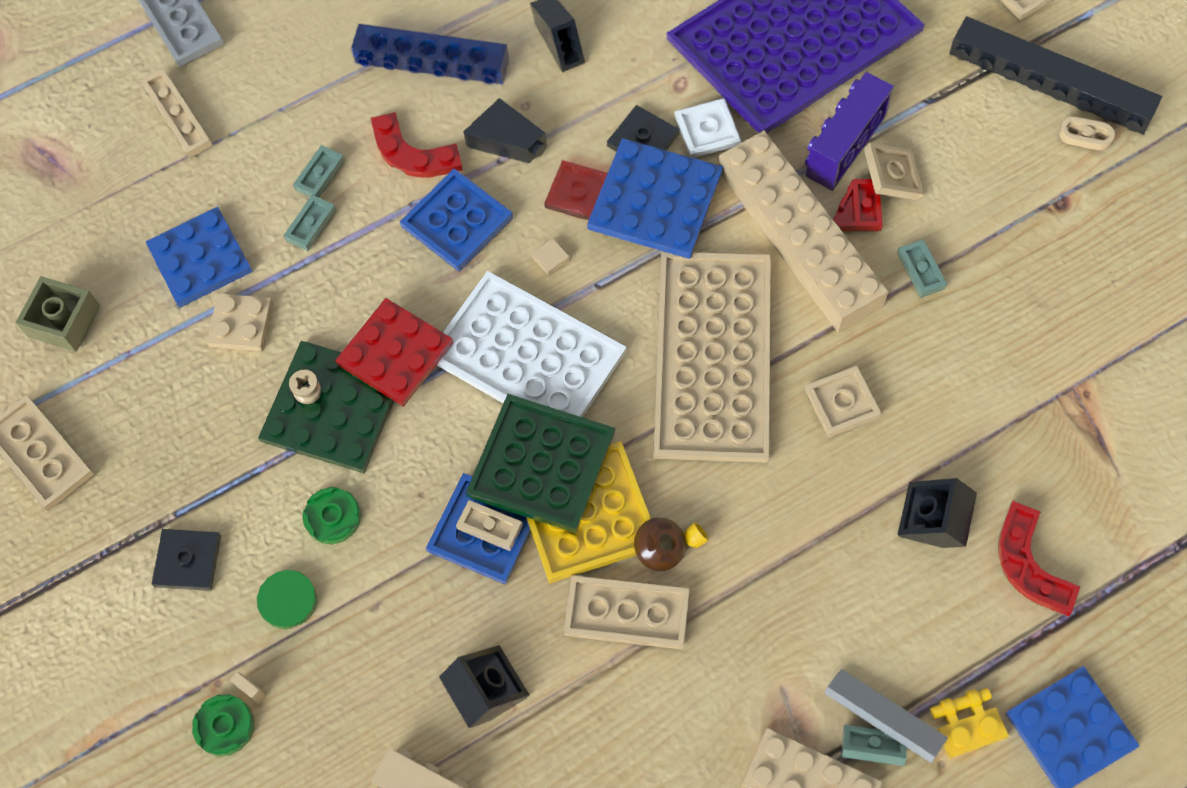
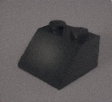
M958 478L909 482L897 535L901 538L940 548L966 547L977 492Z
M500 645L458 657L439 676L468 728L493 720L530 696Z

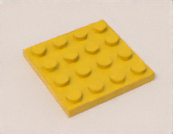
M621 441L610 445L577 534L526 517L549 584L569 578L571 575L575 576L637 556L634 549L635 534L644 522L651 519Z

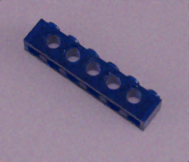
M359 23L351 46L355 64L362 66L383 67L388 70H404L414 74H432L437 77H453L463 81L473 80L486 84L503 85L509 62L507 44Z

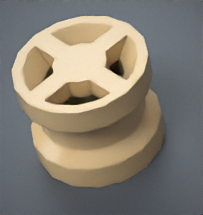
M299 370L291 376L289 386L298 402L311 404L319 399L321 386L312 371Z

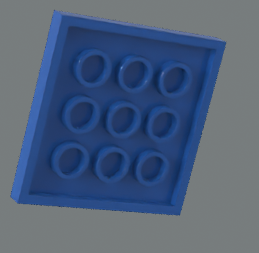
M622 138L587 223V229L691 259L721 178L723 166Z

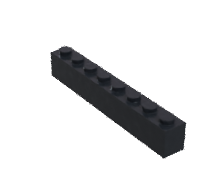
M968 16L965 17L957 31L949 52L950 55L955 56L959 60L977 65L983 70L1001 75L1007 80L1018 82L1031 90L1042 92L1058 101L1066 102L1082 111L1090 112L1102 117L1106 121L1114 122L1126 127L1130 131L1143 135L1163 97Z

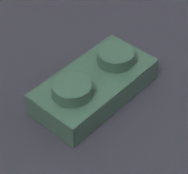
M321 145L294 182V189L308 197L311 195L320 197L345 162L344 156Z
M311 195L284 234L285 241L309 251L335 213V205Z
M924 239L898 248L897 254L920 298L946 289L947 283Z
M844 724L842 757L905 766L907 759L906 746L879 729Z

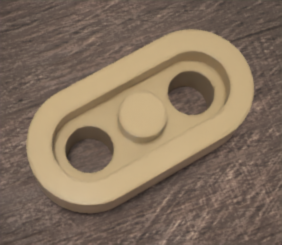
M1068 117L1062 122L1059 136L1062 141L1070 145L1094 150H1105L1111 146L1115 138V131L1109 124L1080 117Z

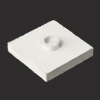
M725 98L675 111V119L691 158L733 148L741 143Z

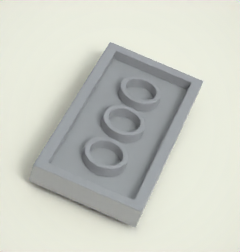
M138 0L179 67L224 45L222 38L198 0Z

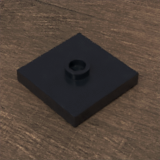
M635 105L608 139L607 147L617 152L623 138L667 150L679 135V128Z
M162 529L151 585L156 588L212 591L221 534L219 532Z

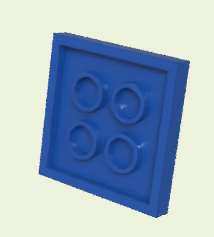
M453 169L399 222L403 229L460 272L513 219V213L456 169Z
M218 206L145 241L179 308L253 272Z
M463 473L426 546V551L506 585L530 536L529 524L525 516L466 497V490L472 476ZM468 500L522 522L523 526L511 551L457 529L456 524Z
M1084 666L1005 713L1055 788H1073L1140 747Z

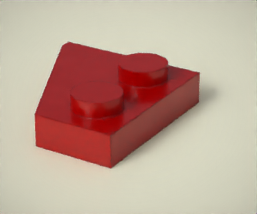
M852 179L847 192L842 198L833 218L841 231L882 230L880 194L875 193L872 179Z

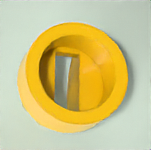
M697 522L692 523L684 532L686 544L691 547L698 548L709 541L707 533Z

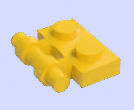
M988 688L978 691L976 689L966 691L962 697L953 700L950 698L941 700L939 705L930 708V713L934 720L944 716L948 724L939 727L937 731L948 737L944 748L949 759L997 743L1009 737L996 707L984 711L982 707V702L992 699ZM970 707L973 716L958 720L956 712Z

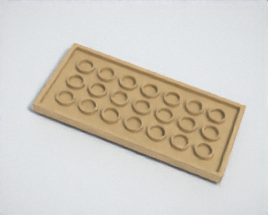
M661 252L654 459L769 462L771 255L693 252L691 259L667 252Z

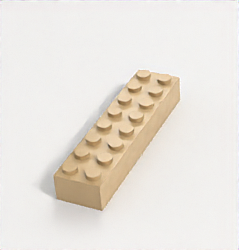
M765 131L719 155V165L723 166L722 178L838 333L884 307L888 294L887 289Z

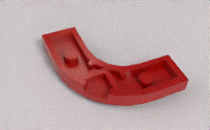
M396 112L371 117L378 150L386 163L391 167L394 166L405 172L408 176L419 178L449 174L453 169L463 171L457 143L433 149H417L404 141Z
M1012 501L998 540V555L1004 574L1013 587L1030 601L1069 617L1072 614L1080 586L1055 577L1039 567L1031 552V540L1041 511Z

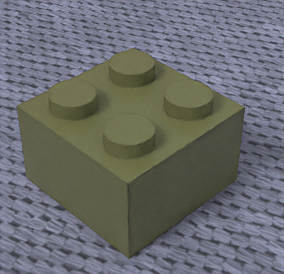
M40 276L16 324L29 338L77 352L100 305L88 290Z

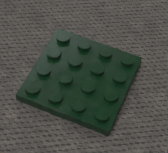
M301 340L258 439L265 444L365 473L394 401L338 366L335 360L342 352ZM299 370L312 371L320 383L321 395L319 399L311 404L298 402L290 389L289 380Z
M507 394L466 490V497L577 534L615 435V428Z

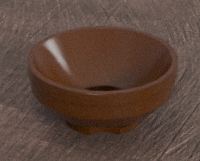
M653 518L644 522L638 528L634 538V549L639 561L648 569L666 571L681 562L686 551V541L682 529L674 521L667 518ZM662 534H668L673 539V547L670 551L664 550L660 545Z

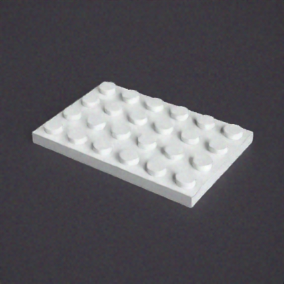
M487 271L443 333L450 336L454 343L437 366L504 403L507 394H511L583 417L626 354L627 347Z

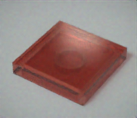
M562 160L545 200V208L589 221L608 173Z

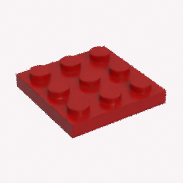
M385 298L335 361L338 366L404 407L454 342L450 336L388 298Z

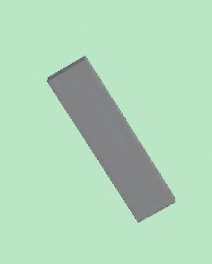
M842 669L826 688V695L930 763L934 761L948 739L939 731Z

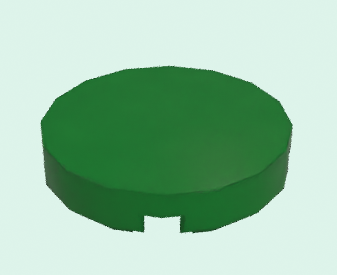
M337 487L320 489L308 499V504L305 506V510H303L304 527L313 539L324 544L333 545L344 542L355 533L360 524L361 512L358 502L350 492Z
M293 570L278 571L269 576L260 586L257 595V608L263 619L273 627L284 630L305 623L314 613L317 604V595L310 579L301 572Z
M230 694L216 695L207 699L201 705L198 712L195 713L192 720V734L196 743L205 752L215 756H230L240 751L250 741L254 731V717L250 707L240 698Z

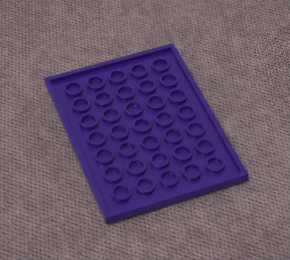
M718 0L667 32V40L758 133L762 131L769 133L924 30V23L899 0Z

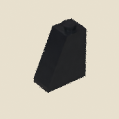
M536 0L531 2L530 6L535 25L560 70L565 72L584 64L585 59L575 19L558 0Z
M500 98L463 131L466 146L470 149L525 163H530L536 157H540L547 147L545 132Z

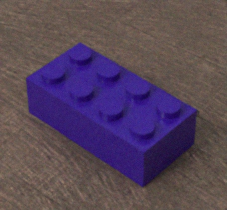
M865 72L860 80L855 79L849 89L850 94L846 99L842 98L837 104L835 115L832 118L828 117L821 128V134L811 139L807 150L810 152L805 161V165H807L806 177L831 191L835 189L887 116L894 88L893 85L868 72Z

